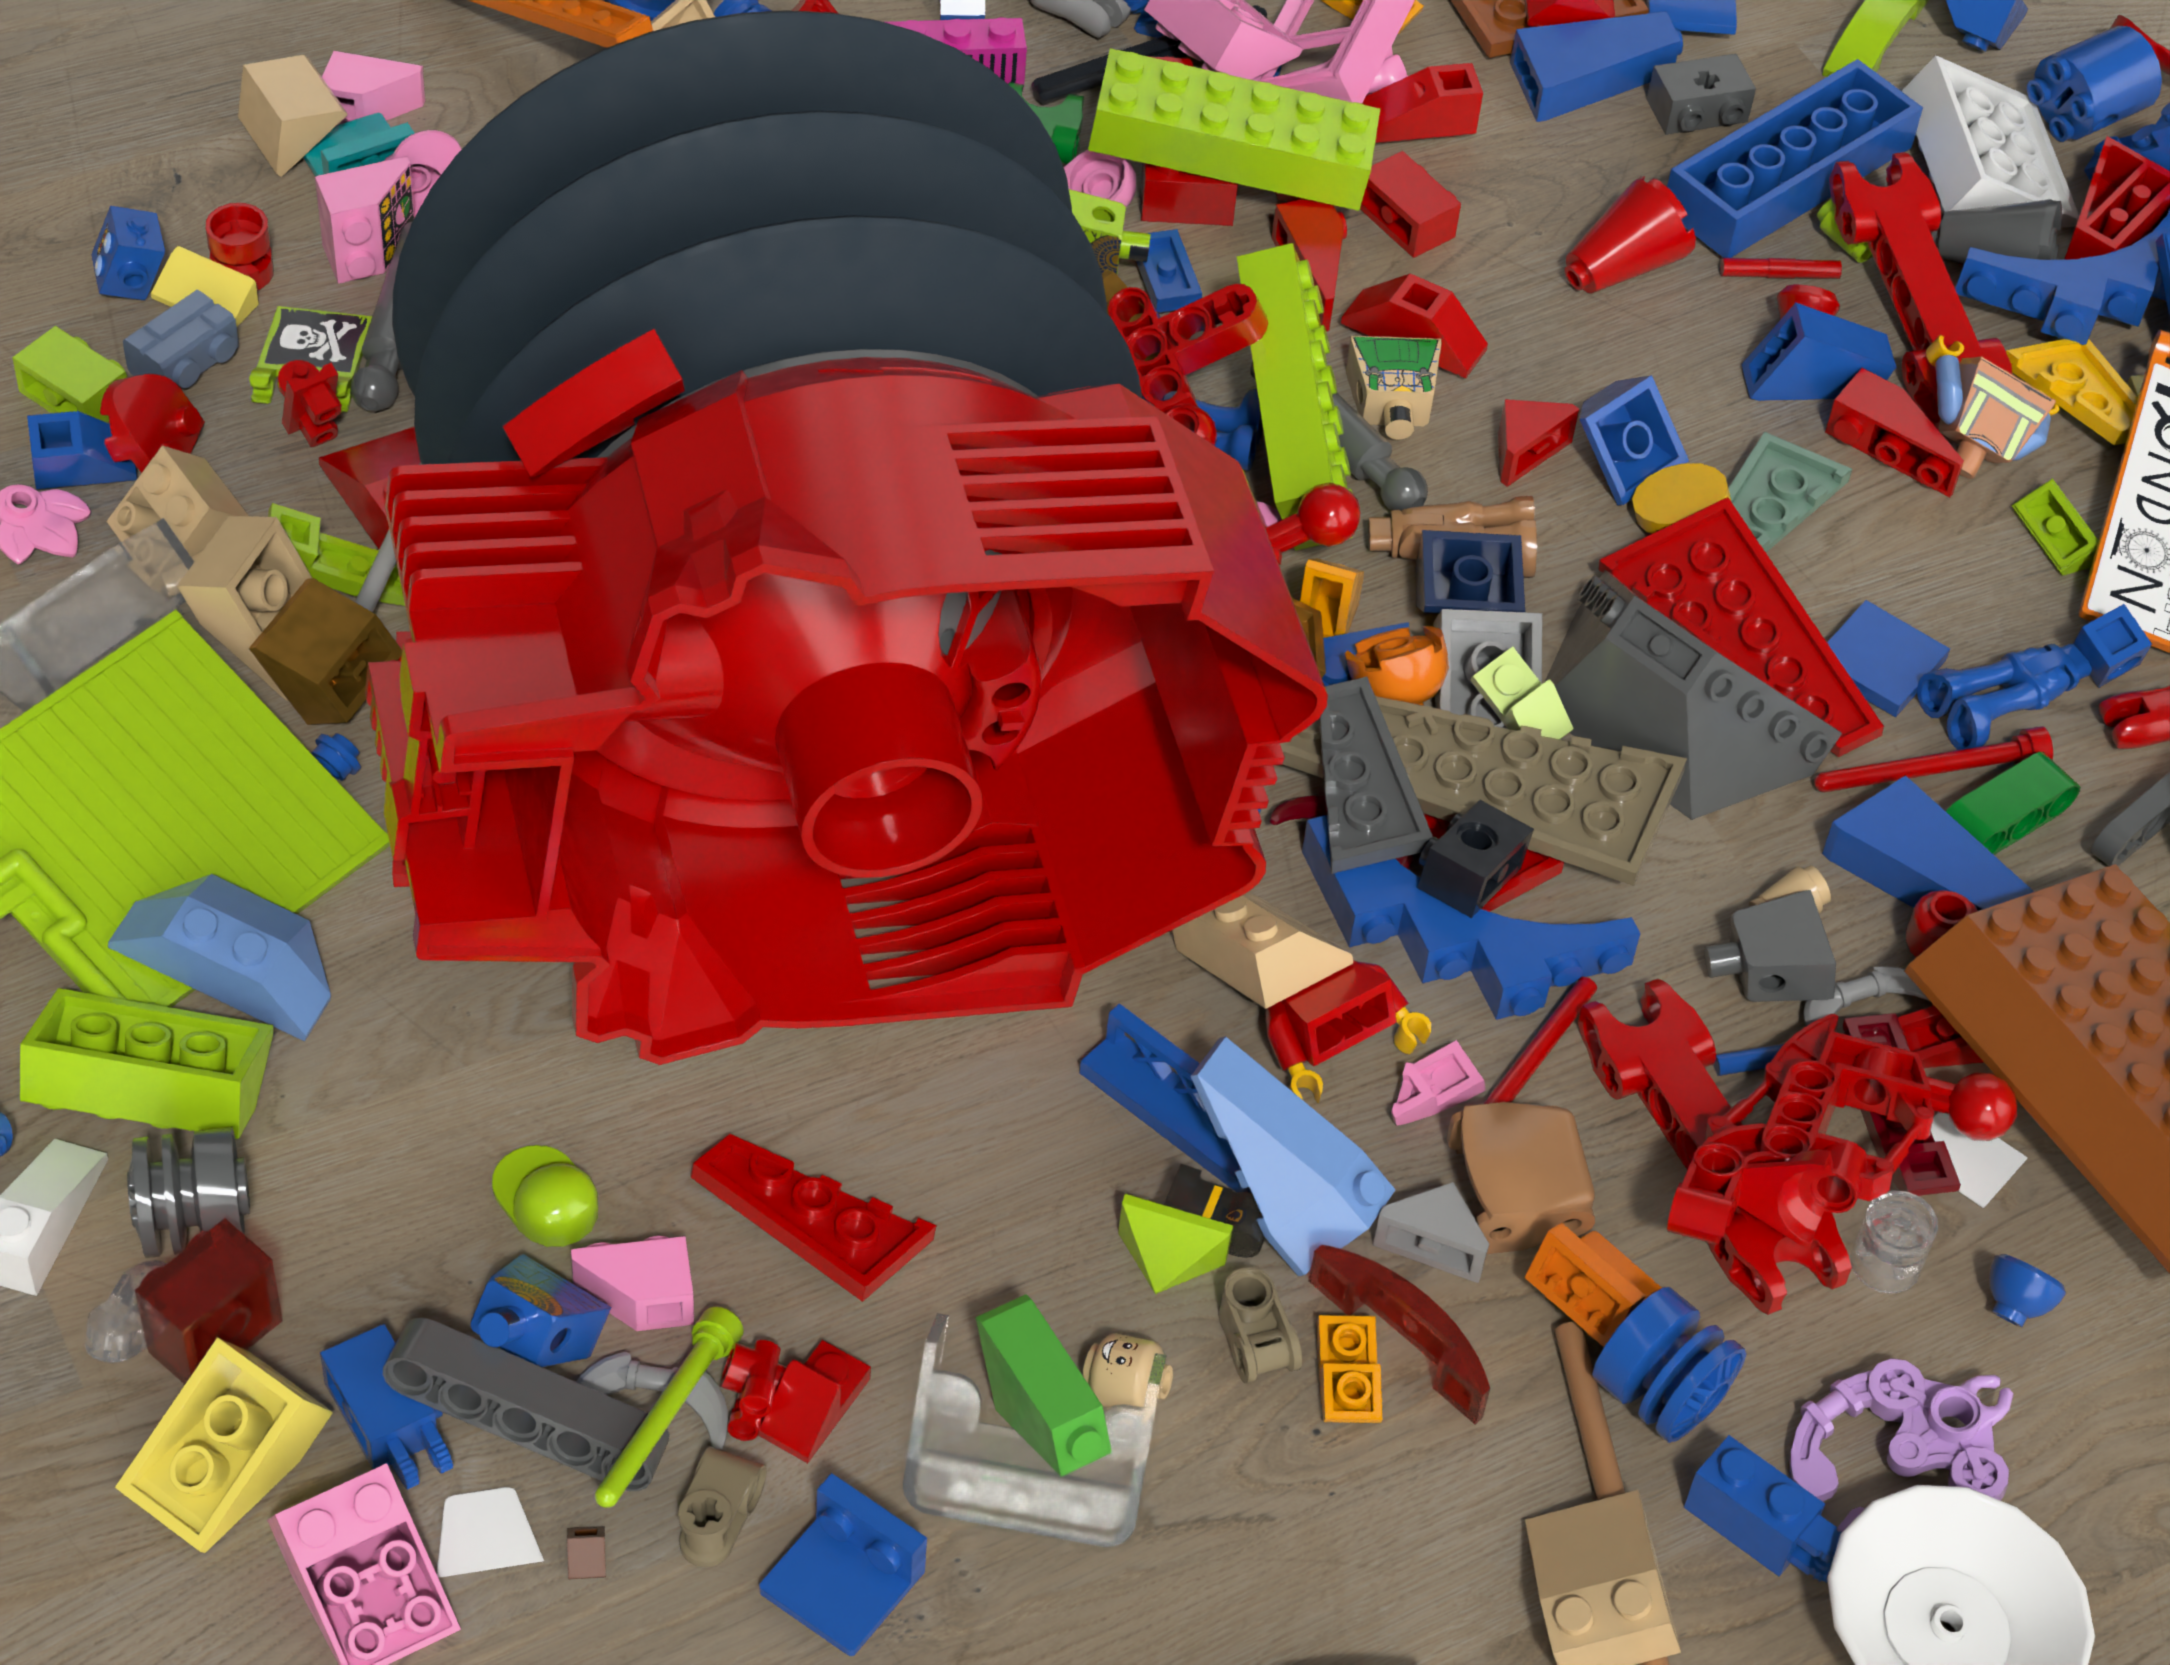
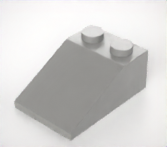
M1442 609L1433 622V627L1439 628L1443 632L1448 652L1449 670L1443 686L1434 696L1435 708L1448 710L1458 715L1467 714L1491 720L1495 727L1507 729L1470 679L1513 646L1542 683V613Z

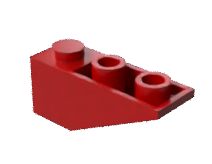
M1472 63L1429 66L1367 95L1362 104L1380 108L1375 143L1476 134L1483 90Z
M1861 368L1835 398L1825 433L1950 498L1954 493L1964 460L1903 388Z

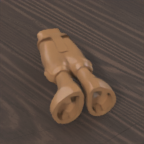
M1518 496L1508 502L1489 506L1465 501L1411 507L1404 510H1391L1390 517H1369V550L1391 551V557L1397 558L1399 549L1402 558L1417 559L1422 530L1521 535L1523 576L1526 578L1535 577L1537 532L1536 520H1534L1533 496Z

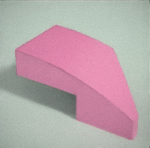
M1457 1040L1414 1064L1406 1062L1397 1103H1394L1391 1111L1392 1118L1397 1126L1418 1121L1452 1108L1486 1091L1484 1079Z

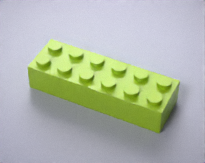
M1110 48L1088 151L1359 211L1371 172L1380 108Z
M1293 243L1236 256L1240 283L1254 291L1268 319L1266 333L1260 340L1251 344L1250 347L1274 501L1282 520L1298 513V506L1303 495L1315 485L1331 482L1348 489L1346 476L1351 475L1345 448L1341 447L1339 435L1344 434L1342 419L1338 406H1334L1332 394H1337L1335 377L1331 365L1327 366L1325 355L1330 353V345L1325 326L1320 324L1319 314L1324 313L1318 285L1314 286L1308 259L1299 260ZM1308 540L1294 547V549L1297 551L1321 544Z

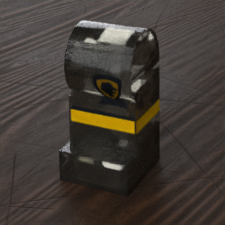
M1180 1164L1164 1205L1233 1225L1229 1254L1242 1258L1258 1255L1265 1237L1256 1220L1262 1214L1253 1194L1249 1192H1233L1232 1189L1202 1180V1170Z

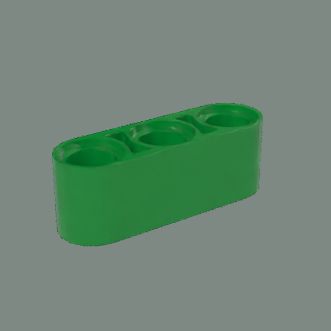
M2037 752L1953 803L1946 812L1995 855L2062 814L2075 801L2081 787L2044 752Z

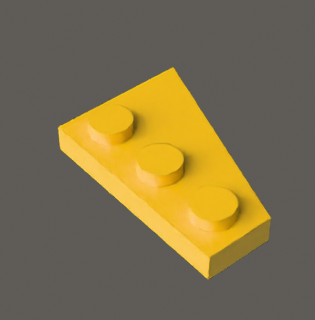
M2061 339L2006 350L2012 364V373L2056 400L2055 403L2111 444L2126 443L2138 397L2090 339L2084 345L2075 341Z

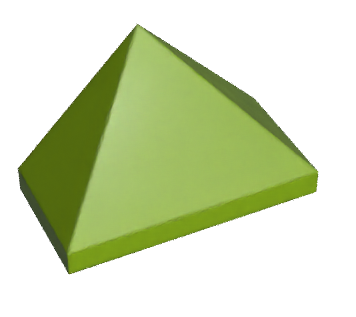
M1125 1194L1121 1206L1118 1234L1154 1293L1157 1294L1224 1266L1229 1254L1233 1225Z

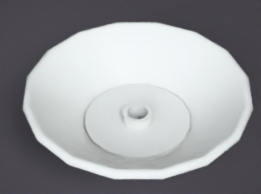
M1915 1485L1872 1501L1840 1534L1827 1582L1834 1629L1855 1665H2088L2095 1634L2086 1587L2060 1544L2017 1507L1968 1487ZM1940 1621L1951 1625L1955 1632L1946 1630Z

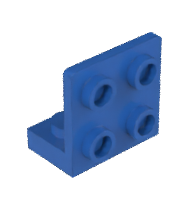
M831 1473L817 1489L816 1520L761 1581L759 1592L767 1600L848 1656H854L925 1573L927 1537Z

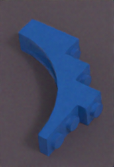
M2170 210L2152 233L2131 246L2105 255L2068 260H2039L2005 256L1969 247L1955 290L1960 296L2042 320L2043 324L2040 332L2075 341L2081 345L2087 344L2098 315L2139 327L2151 296L2166 301L2155 241L2162 233H2170Z
M1327 815L1307 820L1302 853L1349 948L1365 943H1380L1392 936L1398 935L1422 984L1438 979H1454L1464 972L1471 971L1496 1020L1513 1015L1526 1016L1539 1008L1545 1007L1549 987L1551 986L1564 987L1576 982L1580 977H1589L1600 973L1613 974L1633 963L1641 933L1632 917L1595 924H1547L1508 918L1480 909L1471 918L1418 889L1420 878L1401 865L1396 859L1331 874Z

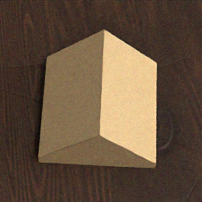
M305 55L243 65L238 118L275 173L282 177L348 115L310 59Z

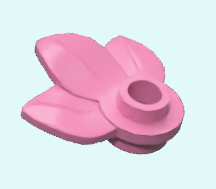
M26 485L7 486L0 491V549L16 564L26 561L35 548L54 555L73 558L76 556L78 536L74 524L90 517L91 511L83 500L67 491L52 489L38 492ZM13 504H22L27 506V508H17Z

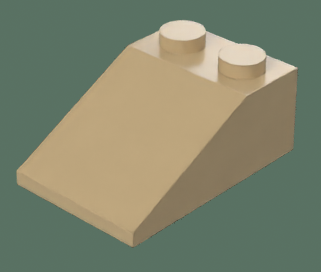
M228 516L177 587L199 623L282 698L288 701L249 650V647L304 581L312 578L277 517Z
M1639 1490L1525 1519L1540 1603L1557 1665H1636L1681 1653Z

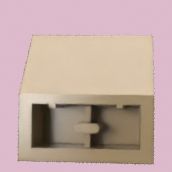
M161 446L106 522L150 582L155 586L161 587L170 583L167 569L175 567L180 562L204 550L228 516L249 515L205 458Z

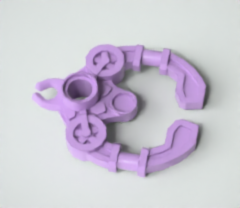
M1888 1359L1878 1363L1871 1371L1854 1375L1845 1380L1838 1379L1831 1384V1393L1817 1403L1808 1401L1801 1406L1800 1413L1802 1419L1796 1429L1790 1453V1478L1822 1502L1832 1498L1837 1492L1839 1484L1836 1469L1819 1450L1823 1439L1833 1434L1834 1426L1831 1421L1844 1411L1852 1417H1857L1863 1412L1864 1408L1870 1407L1872 1413L1885 1421L1902 1422V1425L1890 1442L1887 1453V1463L1893 1472L1903 1477H1913L1921 1472L1945 1468L1950 1470L1948 1486L1968 1487L2001 1501L2008 1486L2009 1469L2003 1458L1994 1452L1992 1426L2008 1413L2014 1394L2010 1388H2003L1999 1391L1997 1404L1995 1406H1985L1976 1396L1977 1392L1981 1388L1995 1389L2000 1386L2001 1380L1996 1375L1975 1376L1959 1386H1953L1924 1379L1920 1370L1906 1360ZM1954 1417L1962 1421L1965 1426L1954 1428L1945 1424L1941 1418ZM1858 1507L1852 1509L1838 1526L1837 1531H1844L1865 1508Z

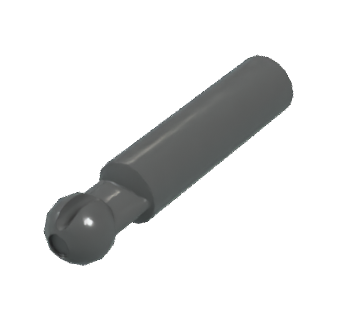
M412 222L404 225L400 232L362 346L363 356L367 360L365 367L357 370L350 381V394L355 403L368 412H377L390 407L398 396V381L395 375L397 370H401L402 367L397 355L392 326L393 287L399 256Z
M1252 362L1250 374L1255 379L1254 366ZM1338 393L1332 394L1334 406H1338L1342 419L1344 434L1339 435L1341 447H1344L1346 450L1350 472L1358 480L1371 478L1381 487L1382 500L1389 510H1404L1423 506L1428 495V485L1423 475L1413 468H1400L1390 458L1392 445Z

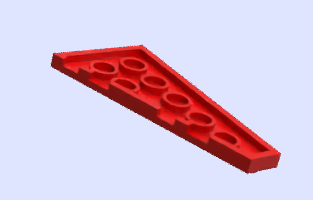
M1728 497L1599 560V571L1603 573L1607 570L1640 599L1840 731L1842 735L1830 750L1837 757L1883 735L1884 725Z

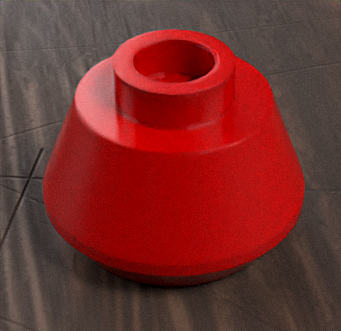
M1788 285L1777 294L1776 298L1780 320L1795 303L1836 316L1840 310V303L1833 292L1810 285Z

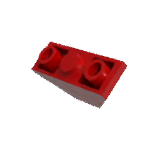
M1411 273L1363 289L1341 318V324L1372 337L1441 339L1438 367L1463 378L1468 377L1488 347L1487 341L1452 291Z

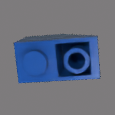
M80 411L27 416L36 489L137 480L136 465L132 460L114 462L105 446V439L112 436L109 423Z

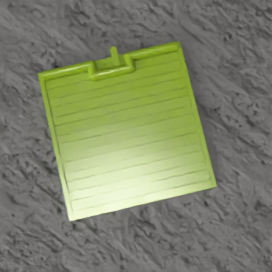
M176 609L0 729V919L11 913L84 993L172 1008L196 990L108 948V941L133 904L138 900L213 874L288 911L299 914L390 846L388 834Z

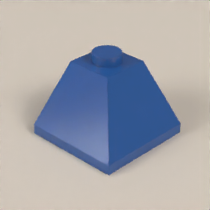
M1946 0L1955 27L1961 34L1965 35L1962 42L1986 52L1988 46L2001 50L2028 11L2023 0Z
M1652 375L1615 381L1583 402L1579 420L1617 505H1624L1632 500L1636 488L1648 476L1663 468L1689 462Z

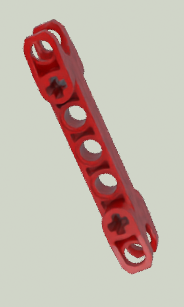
M1906 152L1892 154V161L1886 168L1888 187L1876 186L1862 178L1854 163L1850 161L1836 162L1829 177L1835 222L1843 240L1848 245L1867 242L1913 348V351L1906 352L1902 359V375L1905 386L1913 401L1939 430L1941 418L1938 415L1936 367L1926 357L1927 348L1939 335L1944 337L1943 343L1947 349L1955 341L1963 344L1964 350L1957 357L1959 363L1962 358L1983 357L2012 374V364L1999 339L1977 340L1930 233L1937 231L1941 223V207L1931 181L1919 168L1914 158Z
M1659 978L1645 983V992L1640 999L1643 1015L1649 1025L1640 1027L1626 1025L1618 1021L1603 1003L1597 1001L1583 1005L1578 1026L1596 1076L1609 1095L1616 1100L1635 1093L1638 1094L1675 1153L1688 1170L1694 1152L1704 1143L1708 1119L1716 1115L1724 1116L1731 1109V1106L1705 1069L1712 1066L1716 1061L1715 1044L1708 1028L1695 1009L1684 1001L1668 983ZM1738 1206L1729 1227L1726 1226L1724 1237L1721 1238L1719 1244L1709 1243L1713 1256L1729 1281L1741 1290L1757 1309L1767 1315L1781 1310L1782 1301L1787 1295L1785 1280L1776 1263L1784 1261L1800 1263L1809 1268L1823 1286L1831 1290L1845 1285L1852 1269L1849 1255L1838 1232L1835 1218L1831 1212L1824 1211L1809 1249L1792 1241Z

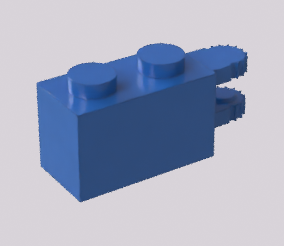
M382 1324L320 1352L323 1377L326 1387L371 1468L376 1469L384 1464L392 1465L401 1483L408 1490L420 1484L418 1469L413 1459L409 1456L425 1449L432 1465L441 1474L453 1469L454 1465L448 1448L437 1430L436 1419L442 1417L443 1413L401 1395L386 1383L383 1377V1366L395 1345V1341L385 1324Z
M1728 1435L1696 1472L1684 1508L1778 1577L1792 1563L1805 1574H1811L1813 1579L1816 1578L1819 1582L1825 1581L1827 1583V1577L1842 1532L1837 1531L1835 1525L1821 1516L1825 1503Z

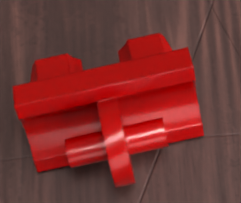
M289 361L282 366L278 373L277 385L279 391L285 397L282 424L288 435L301 430L310 447H316L336 438L338 434V427L333 419L341 413L342 404L336 396L338 373L332 362L323 365L319 372L313 364L307 361Z

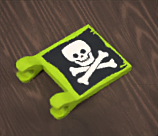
M277 306L257 367L251 371L249 377L250 386L253 387L251 401L266 404L272 402L276 377H278L282 366L289 361H307L313 364L319 372L323 365L332 362L338 373L336 396L342 404L341 412H348L352 397L350 394V381L359 369L363 356L362 346L372 316Z

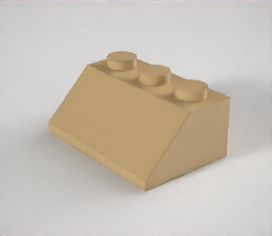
M1249 892L1172 930L1178 952L1265 1009L1354 963L1351 953L1264 899Z

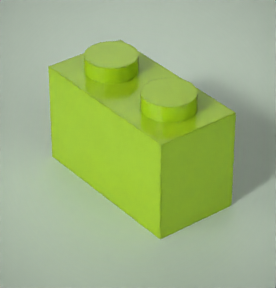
M57 326L51 328L12 357L20 393L50 413L80 411L106 423H109V416L100 414L103 395L112 382L128 377L126 371L118 362L106 359L92 350L83 339L72 337Z

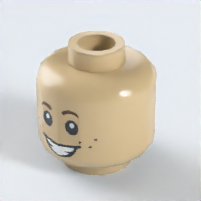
M1111 1333L1100 1344L1094 1343L1091 1346L1085 1359L1083 1377L1104 1407L1134 1414H1145L1155 1405L1157 1399H1165L1172 1385L1173 1369L1171 1365L1165 1364V1355L1159 1343Z

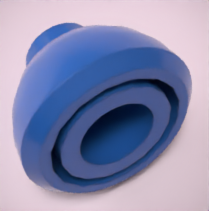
M2000 1254L1994 1257L1990 1267L1989 1283L1990 1290L1996 1301L1992 1312L2000 1318L2018 1327H2023L2027 1318L2043 1316L2052 1311L2066 1295L2062 1283L2038 1268L2007 1254Z

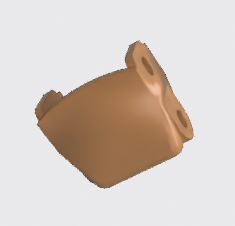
M1501 1102L1464 1106L1463 1111L1452 1115L1447 1133L1448 1145L1451 1149L1456 1150L1457 1154H1464L1470 1181L1480 1204L1485 1212L1477 1216L1476 1222L1489 1243L1487 1254L1523 1251L1542 1244L1547 1232L1560 1223H1563L1577 1236L1585 1234L1592 1229L1595 1224V1216L1592 1209L1595 1191L1576 1121L1571 1111L1558 1106ZM1506 1227L1501 1231H1493L1497 1228Z

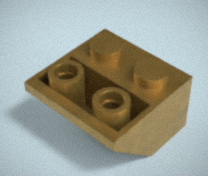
M314 578L304 581L249 647V650L307 725L347 723L366 700L365 686L368 662L398 660L402 655V649L375 613Z

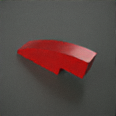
M652 329L586 367L551 390L505 424L503 429L530 478L533 479L635 425V417L684 392L683 379L655 329Z

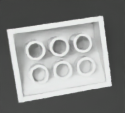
M1935 55L1902 92L1923 107L1916 131L1919 140L1918 147L1924 154L1930 171L1929 177L1936 187L1941 201L1940 207L1942 212L1945 214L1946 211L2052 199L2062 203L2061 227H2075L2079 213L2037 106L2030 101L2027 95Z

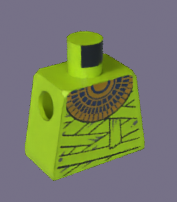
M1069 189L1072 213L1090 241L1102 273L1106 270H1111L1117 274L1119 258L1147 262L1151 234L1123 230L1126 207L1122 203Z

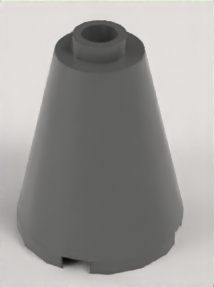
M2047 199L1946 211L1943 220H1941L1940 227L1937 231L1932 232V237L1939 248L1941 258L1961 265L1964 264L1969 247L2005 256L2057 260L2059 245H2056L2057 230L2061 231L2062 225L2061 201Z

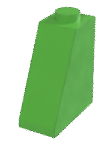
M1027 1294L975 1317L995 1410L1060 1477L1112 1453L1103 1405L1033 1300Z

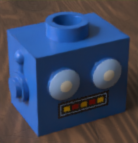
M116 206L109 207L91 254L99 294L146 301L165 254L157 213Z

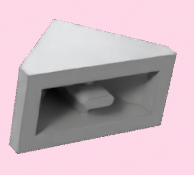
M1454 1182L1383 1206L1379 1214L1373 1246L1479 1283L1489 1243Z

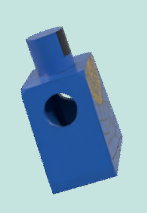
M523 1254L491 1276L471 1320L470 1327L473 1332L480 1335L483 1342L488 1346L500 1347L510 1354L544 1367L591 1357L612 1307Z

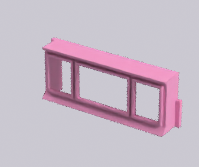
M1287 0L1274 23L1277 28L1301 46L1303 50L1340 44L1328 68L1273 77L1278 69L1276 67L1251 80L1268 82L1281 87L1362 104L1415 0H1363L1350 27L1296 35L1314 0Z

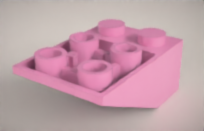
M384 1464L275 1514L267 1520L289 1571L339 1665H388L461 1630L388 1464Z

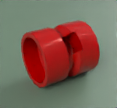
M229 203L216 208L206 219L205 227L210 260L251 277L256 282L257 291L261 290L269 284L274 276L268 218L261 209L247 203Z

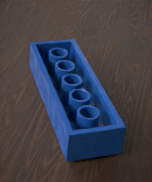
M1857 59L1673 167L1670 171L1667 188L1674 193L1688 214L1681 219L1684 227L1689 231L1693 228L1695 236L1723 258H1732L1830 198L1829 177L1836 162L1850 161L1854 163L1863 178L1891 161L1892 154L1906 152L1911 149L1923 107Z

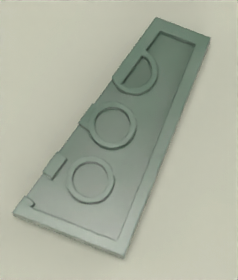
M1764 432L1729 486L1731 502L1764 551L1768 552L1849 482L1852 468Z

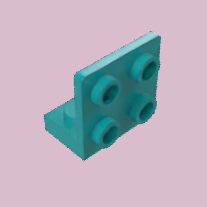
M375 113L335 126L303 158L315 176L378 163L392 155L398 145L407 137L415 134L408 122L390 127L381 113Z

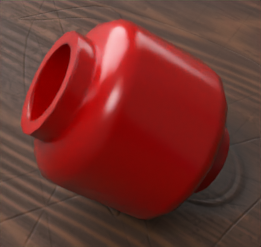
M1933 891L1921 897L1913 908L1906 928V943L1910 952L1915 957L1919 956L1965 916L1977 912L1976 906L1968 898L1952 891Z

